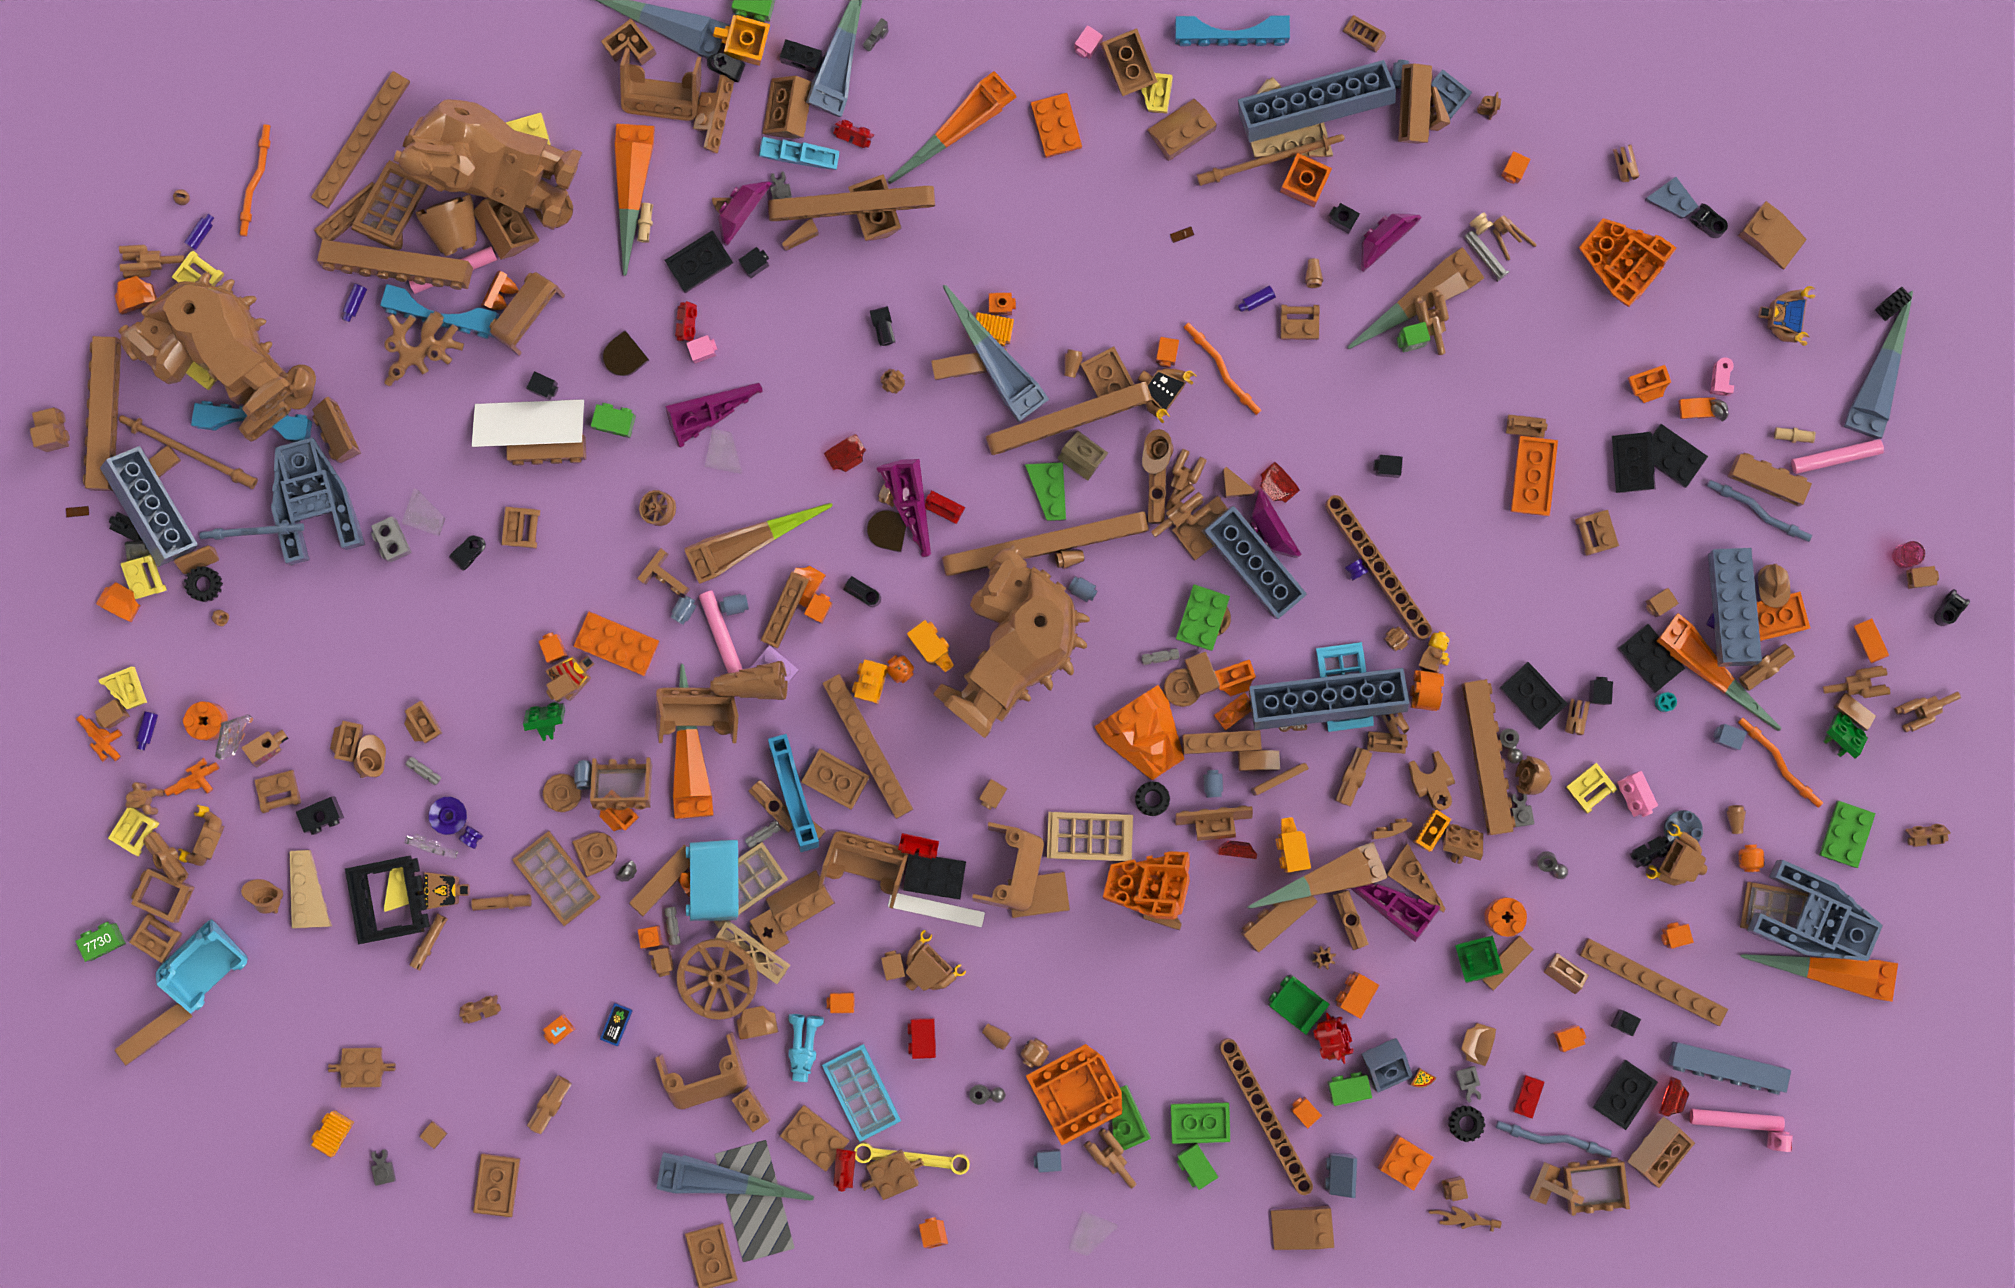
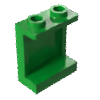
M1290 975V977L1286 976L1280 983V986H1282L1278 992L1274 991L1269 997L1268 1001L1270 1003L1268 1006L1307 1035L1330 1004L1293 975Z

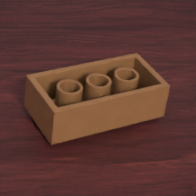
M1313 896L1272 904L1273 906L1270 909L1264 908L1256 915L1258 917L1256 921H1249L1242 927L1244 931L1241 932V935L1256 952H1260L1318 903V901Z

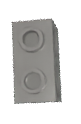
M391 516L371 526L373 529L371 535L375 542H379L381 547L379 552L384 560L393 562L412 553L396 518ZM385 527L390 529V533L387 536L382 535V530ZM397 544V546H398L397 552L394 553V554H391V553H390V547H391V545Z

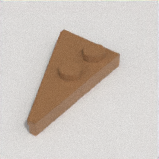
M1406 844L1387 872V876L1429 904L1440 906V911L1444 913L1446 909L1442 900L1434 890L1432 883L1416 859L1410 845Z

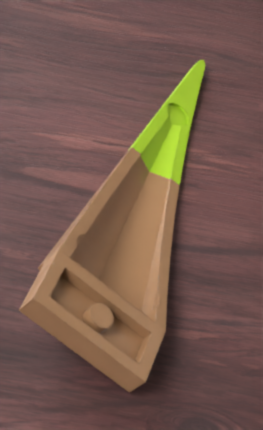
M828 503L702 539V541L684 548L699 584L719 576L773 540L831 508L833 504Z

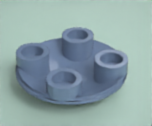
M1676 811L1665 821L1664 835L1671 845L1676 838H1680L1672 836L1667 832V830L1671 833L1676 832V827L1671 824H1676L1681 832L1685 831L1698 842L1703 836L1701 820L1690 811Z

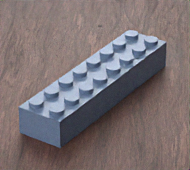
M1382 60L1238 99V112L1248 141L1253 142L1396 103V88L1386 63Z
M1403 668L1249 686V700L1254 730L1408 712L1410 704Z

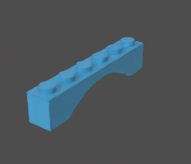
M1290 15L1270 16L1254 27L1236 31L1211 27L1195 16H1176L1175 44L1183 47L1190 46L1191 44H1198L1199 46H1209L1210 44H1217L1218 46H1227L1229 44L1246 46L1248 43H1255L1256 46H1264L1266 43L1283 46L1290 39Z
M386 284L380 305L385 309V313L394 315L397 313L404 314V318L412 315L422 319L423 323L430 313H434V311L418 304L406 289ZM476 308L461 314L440 313L444 317L443 324L440 327L449 329L454 324L459 328V332L470 334L471 331L477 333L478 337L488 339L489 336L494 337L490 333L491 328L489 326L500 315L497 312L482 308Z
M201 401V404H194L191 426L198 429L216 431L225 425L244 421L247 414L243 411V406H239V409H234L232 405L228 404L213 406L212 402ZM296 414L295 417L286 415L273 428L280 432L288 441L297 442L310 438L313 422L307 419L305 415Z
M787 734L769 738L768 746L800 853L818 848L819 840L802 791Z

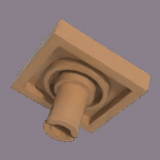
M1448 824L1444 831L1443 850L1453 853L1450 859L1456 863L1458 858L1457 864L1463 862L1464 856L1481 861L1483 856V833L1474 829L1462 828L1456 824Z

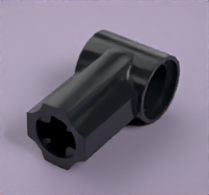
M888 306L870 310L873 327L876 329L880 346L896 343Z
M853 576L846 582L843 590L870 607H876L881 603V595L875 589ZM870 593H875L877 596L873 603H869L867 600Z

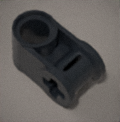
M717 53L708 57L707 66L711 71L739 83L746 65L744 62L724 53Z
M1704 203L1700 205L1697 213L1690 217L1692 224L1712 238L1721 237L1728 228L1727 221ZM1718 224L1721 227V231H1716L1713 225Z
M469 536L450 554L449 558L464 571L484 551L486 543L481 537ZM473 541H479L477 543V545L479 546L478 548L473 547Z
M1952 589L1934 615L1937 625L1946 626L1954 623L1969 605L1970 600L1964 599L1957 594V590ZM1944 612L1949 616L1948 621L1943 618Z

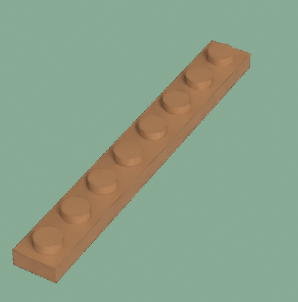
M392 71L311 196L312 199L329 209L410 84L408 79Z
M1589 938L1579 955L1717 1026L1721 1025L1728 1011L1727 1008Z

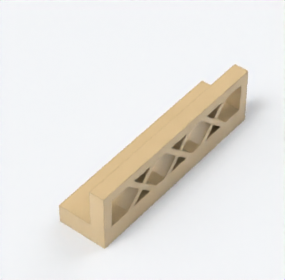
M728 920L715 937V939L728 940L742 947L752 958L756 970L776 984L780 982L790 967V964ZM727 928H729L730 930H732V931L734 932V934H732L730 931H728ZM774 963H778L779 965H781V966L783 967V969H781L779 966H777V965L774 964Z

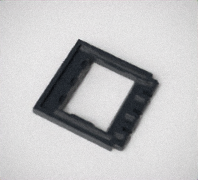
M410 855L345 868L358 945L425 932L424 928L430 927L428 913H421L422 910H427L424 894L418 895V891H423L421 875L415 876L414 874L420 871L418 858L412 859ZM402 867L412 924L406 926L398 925L377 931L367 874H377Z

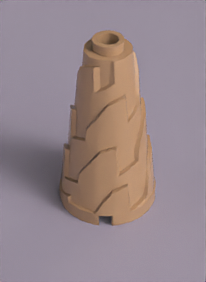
M782 661L757 665L754 668L741 669L738 672L714 677V680L710 682V688L716 695L725 697L784 700L788 692V681H785L784 677L787 676L786 668Z

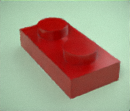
M1525 1075L1513 1112L1533 1119L1545 1082Z

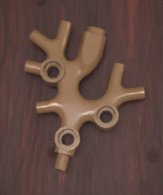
M434 311V313H430L422 325L421 343L416 347H412L406 342L405 335L416 318L409 315L406 321L401 324L397 321L394 314L389 315L387 319L393 328V335L386 339L384 346L389 352L397 351L399 353V360L391 365L388 372L389 376L384 383L391 386L395 380L398 381L404 376L407 368L411 365H416L422 375L427 373L429 370L424 363L426 355L432 361L441 359L448 365L452 358L445 353V349L453 348L463 351L464 343L456 342L452 339L458 327L452 324L440 340H436L434 334L443 324L444 317L439 312ZM390 342H393L395 347L391 346ZM432 351H437L438 355H434ZM395 368L399 369L400 373L395 372Z

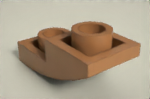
M1239 751V771L1280 770L1279 751Z
M1407 818L1395 819V823H1390V831H1388V827H1376V831L1371 832L1372 839L1387 838L1402 833L1412 826V822H1407Z

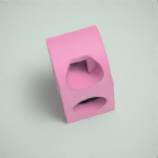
M1721 358L1714 364L1710 394L1723 396L1733 394L1734 385H1729L1730 372L1734 367L1731 359Z
M1768 1131L1767 1148L1776 1151L1792 1152L1793 1136L1785 1131Z

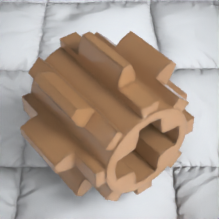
M888 369L880 378V382L883 384L882 388L887 392L898 393L905 386L904 375L899 370Z
M1398 626L1396 629H1390L1386 633L1387 637L1384 640L1396 652L1398 649L1400 651L1408 645L1407 641L1410 638Z
M1319 946L1318 953L1313 951L1316 958L1312 962H1318V969L1324 965L1328 970L1330 963L1335 964L1332 961V957L1336 956V954L1330 953V947L1324 950L1322 946ZM1325 953H1327L1326 957L1329 958L1328 961H1323L1321 963L1322 959L1320 958V955H1324Z

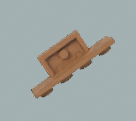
M720 75L716 93L701 92L693 129L697 131L707 132L704 148L713 153H718L734 85V81L724 75Z
M1242 805L1237 808L1221 807L1217 810L1181 811L1176 813L1175 823L1176 825L1195 824L1197 841L1236 837L1234 820L1251 819L1253 817V807Z

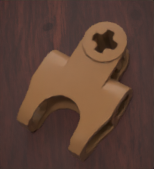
M1436 751L1432 753L1435 764L1432 773L1425 774L1421 772L1414 760L1409 762L1408 766L1411 782L1417 796L1421 798L1427 795L1431 806L1435 810L1441 811L1449 808L1452 804V797L1447 787L1455 784V780L1450 767L1444 761L1440 752ZM1439 795L1441 798H1445L1443 805L1437 803Z

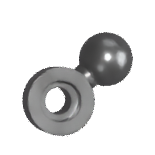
M1505 729L1500 734L1499 740H1501L1504 748L1509 749L1507 754L1508 760L1511 763L1517 764L1523 758L1522 752L1516 748L1519 742V734L1514 729ZM1511 735L1513 737V740L1508 741L1506 739V736Z
M1545 851L1537 857L1540 870L1544 872L1553 871L1554 877L1560 880L1567 877V867L1563 864L1557 865L1554 853Z
M978 1084L970 1090V1099L977 1105L984 1104L988 1099L1000 1103L1006 1096L1005 1091L1000 1087H995L989 1091L985 1085ZM976 1092H981L982 1098H977Z

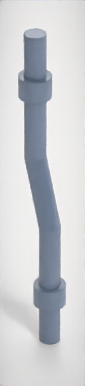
M1709 480L1707 487L1720 492V495L1728 498L1729 496L1749 505L1765 523L1787 532V535L1797 536L1810 542L1811 534L1800 530L1796 525H1789L1771 517L1753 498L1732 490V487L1726 484L1723 486Z
M280 523L278 526L226 530L216 528L213 531L200 532L199 536L200 539L214 538L215 540H222L225 537L275 533L285 535L291 532L304 531V524Z
M1500 1121L1496 1123L1497 1129L1508 1132L1511 1136L1517 1138L1520 1136L1539 1144L1568 1143L1585 1149L1586 1152L1591 1154L1597 1153L1608 1158L1612 1154L1611 1150L1600 1147L1592 1141L1586 1142L1569 1135L1540 1136L1523 1130L1515 1124L1509 1125Z

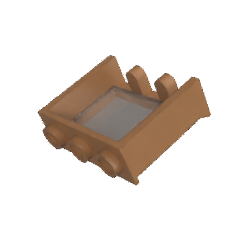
M646 757V764H637L635 759H628V764H617L615 759H609L608 765H598L597 759L592 758L590 793L592 808L596 810H606L607 808H615L617 810L635 808L643 810L651 808L653 767L651 758Z
M1618 1157L1606 1158V1162H1599V1160L1595 1159L1588 1160L1587 1164L1569 1162L1568 1166H1563L1566 1189L1570 1186L1579 1190L1578 1195L1585 1197L1582 1205L1567 1199L1568 1213L1575 1216L1576 1213L1580 1212L1594 1213L1597 1210L1613 1211L1615 1208L1630 1209L1625 1164L1623 1161L1618 1160Z

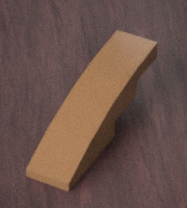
M978 353L931 361L935 381L950 377L956 378L971 374L987 373Z
M685 845L673 855L629 903L642 917L680 879L681 874L685 873L690 867L689 858H686Z
M177 1003L114 1051L124 1065L127 1066L193 1016Z

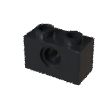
M785 39L780 54L781 63L815 74L823 59L822 50Z
M336 797L326 798L296 811L303 832L311 833V835L321 832V828L327 825L330 828L340 824L339 820L344 818ZM320 811L325 816L322 822L317 820V814Z

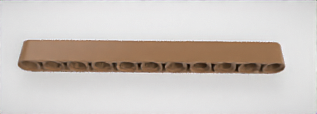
M1138 512L942 557L946 576H952L988 568L989 562L997 553L1003 549L1011 548L1012 545L1021 551L1020 556L1023 559L1059 552V550H1068L1149 531L1146 513Z

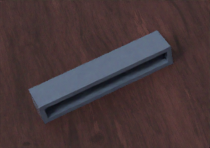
M1674 1041L1668 1062L1669 1065L1674 1066L1673 1070L1685 1072V1069L1693 1070L1692 1074L1702 1077L1706 1073L1712 1075L1711 1079L1723 1081V1078L1730 1079L1731 1084L1742 1086L1743 1082L1749 1084V1088L1761 1091V1087L1768 1088L1769 1093L1780 1095V1092L1787 1093L1791 1075L1790 1069Z

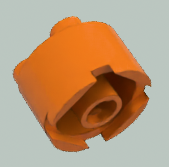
M1415 670L1413 677L1415 684L1410 687V696L1412 697L1411 708L1429 711L1439 710L1443 697L1441 687H1444V675L1436 672Z
M201 701L193 704L188 708L183 717V724L187 733L198 740H216L223 736L228 727V715L224 708L211 702ZM205 718H208V719H207V723H208L207 725L204 724V723H205V720H204Z
M1500 897L1493 900L1487 906L1484 918L1486 925L1493 933L1511 937L1523 931L1527 922V913L1523 904L1513 898ZM1502 915H1509V919H1502Z

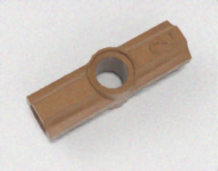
M1166 468L1157 474L1149 473L1148 523L1161 524L1165 521ZM1152 491H1161L1162 497L1160 499L1153 498Z
M1786 643L1781 645L1770 655L1762 657V661L1758 665H1754L1738 677L1740 683L1747 691H1750L1763 680H1767L1775 675L1779 668L1795 657L1793 650Z
M1359 747L1356 748L1351 763L1347 766L1342 777L1343 782L1335 801L1351 807L1358 788L1360 789L1366 776L1365 771L1373 753Z
M759 780L751 787L749 792L789 833L793 827L787 806L762 780ZM772 801L779 803L780 807L776 812L770 810L769 805Z
M155 831L149 833L144 838L143 843L153 855L152 859L155 867L163 869L173 884L183 883L189 874L179 862V855L174 847L169 848L159 833Z
M1349 890L1334 894L1333 898L1341 917V923L1346 930L1352 949L1356 950L1369 945ZM1350 914L1355 917L1353 925L1346 923V917Z
M559 1075L554 1079L548 1092H545L540 1099L537 1110L527 1124V1127L540 1135L544 1132L550 1119L555 1116L561 1107V1101L572 1085L569 1080Z

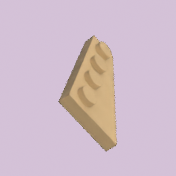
M1323 122L1250 142L1254 158H1262L1322 140V134H1325L1326 138H1328ZM1329 145V151L1322 147L1302 153V155L1306 157H1333L1331 145Z
M311 850L290 851L292 928L332 926L331 920L328 917L327 906L323 899L322 888L318 881Z

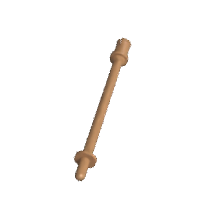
M1322 134V140L1222 170L1215 167L1212 171L1197 174L1200 186L1215 181L1218 183L1225 176L1297 155V153L1302 154L1322 147L1329 151V145L1344 141L1345 136L1339 134L1326 138L1325 134Z
M124 415L119 417L121 423L132 428L131 433L136 434L139 431L231 476L234 483L239 482L250 489H254L258 482L257 478L244 473L240 468L234 470L142 425L143 420L141 418L134 421Z

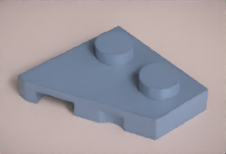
M1443 69L1431 83V88H1437L1450 120L1472 94L1469 89Z
M1674 177L1645 199L1649 203L1652 202L1660 206L1661 209L1667 212H1672L1674 216L1683 219L1699 207L1677 177Z

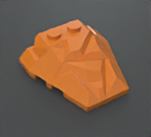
M1603 218L1579 249L1613 297L1627 307H1630L1641 297L1663 270L1677 247L1661 236H1652L1643 233L1644 231L1638 229L1636 231L1627 228L1624 224Z
M1159 685L1094 726L1105 744L1114 749L1151 780H1154L1184 760L1170 703Z
M1169 851L1165 852V856L1153 858L1151 855L1147 856V860L1136 862L1133 859L1111 864L1103 899L1156 919H1176L1183 912L1190 882L1188 874L1190 867L1189 852Z

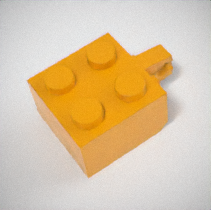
M733 15L731 25L725 26V29L715 27L713 37L722 39L721 43L726 44L724 54L740 61L760 66L770 24Z
M924 620L909 631L907 635L928 664L936 663L946 673L954 667L948 655L949 645L943 637L939 639L936 635L938 630L931 621L927 623Z
M864 659V662L859 664L857 674L860 675L858 682L855 681L852 692L855 694L854 697L879 704L888 666Z
M1293 817L1281 819V834H1278V838L1275 839L1277 850H1281L1282 857H1279L1280 868L1284 869V872L1311 869L1305 834L1302 831H1297Z

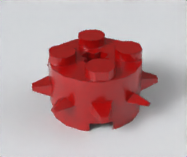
M1326 1013V1021L1318 1023L1317 1029L1313 1030L1316 1041L1320 1042L1321 1057L1328 1060L1337 1059L1339 1061L1341 1059L1343 1064H1346L1345 1056L1353 1054L1354 1051L1349 1045L1350 1042H1353L1349 1028L1346 1023L1342 1024V1017H1330Z

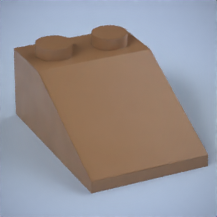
M1137 28L1100 43L1107 64L1122 96L1158 82Z
M1767 201L1758 208L1738 235L1783 270L1807 240L1782 212Z
M1329 1205L1271 1210L1274 1250L1335 1248L1332 1213Z

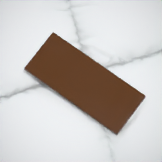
M1188 227L1174 232L1170 236L1173 243L1194 236L1192 227Z
M89 506L66 508V518L89 515Z

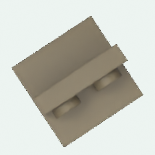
M1077 431L1064 445L1057 459L1088 481L1106 458L1108 452Z

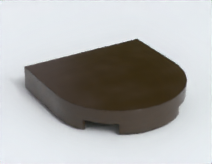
M626 330L608 343L603 353L605 366L611 373L618 376H629L649 361Z
M884 510L871 517L868 522L867 533L875 546L901 552L907 527L898 512Z

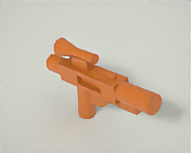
M83 715L76 719L86 730L88 736L92 737L97 743L95 745L91 743L89 746L98 754L102 762L108 758L107 755L102 753L103 751L110 755L114 761L121 758L120 754L110 744L122 736L119 729L110 733L106 729H99L90 718L86 720Z
M202 758L198 763L186 769L187 773L191 771V775L181 778L174 785L164 789L166 795L169 796L173 793L178 795L189 788L199 789L201 787L207 794L210 793L213 788L204 777L218 770L219 765L215 762L201 769L200 766L207 765L205 758Z

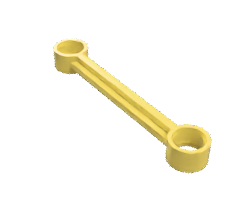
M866 1142L858 1144L854 1150L856 1151L855 1159L860 1163L878 1160L896 1152L895 1150L873 1148ZM860 1146L868 1147L871 1152L870 1157L861 1160L857 1156V1149ZM904 1152L910 1162L922 1158L924 1166L951 1169L955 1174L959 1175L966 1173L970 1166V1161L964 1154L946 1157ZM957 1157L964 1158L967 1162V1167L962 1171H957L953 1167L952 1163Z

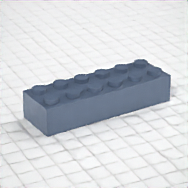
M138 446L105 460L100 469L157 566L160 567L191 553L198 544L141 447Z
M1230 506L1202 530V533L1274 619H1279L1307 595L1234 506Z
M1752 548L1713 549L1708 554L1715 619L1714 628L1718 667L1758 665L1762 661Z

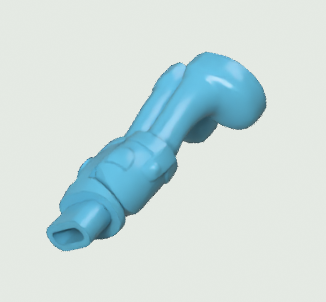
M789 1014L788 1021L793 1025L794 1029L793 1048L789 1049L788 1055L792 1068L790 1072H793L792 1081L807 1082L808 1074H811L810 1070L817 1054L813 1050L815 1032L818 1027L824 1024V1017H807L805 1045L802 1047V1030L805 1016Z

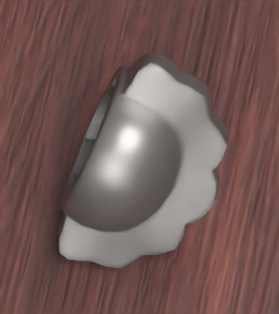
M1711 400L1713 415L1723 422L1729 415L1728 405L1722 400Z
M632 860L625 863L619 870L616 879L623 882L634 878L637 872L636 864Z

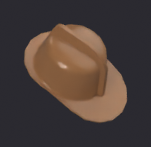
M296 365L288 371L286 378L295 390L284 399V402L292 409H302L312 399L316 375L311 367Z
M1153 430L1145 438L1142 466L1148 473L1157 474L1165 470L1173 454L1174 448L1171 437L1165 430Z
M1777 563L1761 568L1758 573L1761 600L1769 607H1782L1790 598V580L1787 571L1777 565Z
M366 735L360 740L357 755L354 759V768L360 774V778L378 777L383 773L386 748L380 738L375 735Z
M255 879L247 882L241 890L244 899L253 904L258 912L263 914L278 913V908L283 898V891L272 883L263 879Z

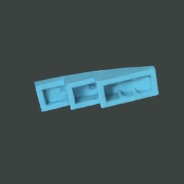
M762 137L759 157L836 170L840 151L804 142L800 144L788 140L780 141Z

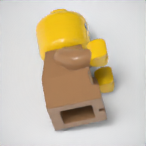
M1442 631L1432 633L1428 643L1429 647L1422 655L1419 663L1420 670L1439 673L1440 664L1448 666L1450 659L1448 658L1449 654L1445 653L1450 639L1445 636L1446 633Z

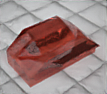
M857 434L831 447L824 455L833 470L839 469L847 472L863 462V454L866 452V449Z
M1276 462L1260 474L1262 477L1260 487L1273 501H1283L1286 503L1300 491L1292 478Z
M1228 840L1217 848V855L1257 859V852L1247 842Z
M1670 1077L1659 1114L1669 1117L1684 1111L1689 1092L1685 1089L1681 1080Z

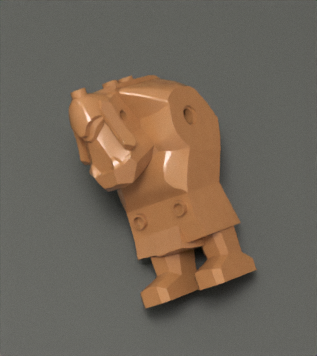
M447 99L434 106L425 116L417 120L412 129L410 128L408 136H405L402 145L405 149L403 151L397 150L393 161L399 163L401 169L410 177L424 182L440 192L443 190L448 192L461 191L491 198L520 213H523L525 207L541 211L543 226L554 230L562 214L568 192L550 185L542 180V177L550 180L551 176L554 175L557 185L568 190L576 174L582 152L575 149L564 152L548 145V139L515 131L496 114L477 103Z
M206 272L201 275L198 281H183L172 286L141 311L145 317L142 322H136L130 327L128 325L122 326L118 330L121 335V345L133 361L137 359L140 361L144 360L151 366L155 376L168 385L181 382L193 362L206 370L214 380L218 379L226 388L229 398L237 405H244L242 409L247 414V417L238 429L246 439L252 442L290 413V407L283 400L291 395L295 388L286 379L288 374L269 354L272 342H260L258 331L267 321L263 318L255 319L249 311L251 309L250 306L256 302L257 298L255 296H245L242 298L233 294V291H231L235 283L233 279L225 281L221 286H212L209 283L210 273Z
M1014 545L1009 549L1001 550L992 558L987 566L990 570L988 573L990 577L983 588L973 595L970 603L976 615L999 623L991 634L989 650H984L977 658L980 661L976 664L975 668L964 675L969 684L962 692L941 684L933 693L948 709L983 738L989 735L996 719L1004 722L1019 700L1023 699L1027 702L1031 700L1027 690L1028 687L1040 683L1041 685L1044 684L1051 691L1053 688L1051 678L1053 677L1052 674L1056 671L1063 669L1067 674L1073 675L1074 667L1070 661L1073 649L1075 650V647L1087 648V643L1076 633V626H1079V623H1088L1090 618L1086 614L1075 610L1071 597L1064 592L1066 588L1058 581L1056 584L1050 580L1052 576L1042 569L1040 572L1035 567L1032 569L1028 568L1027 562L1020 556L1021 551Z

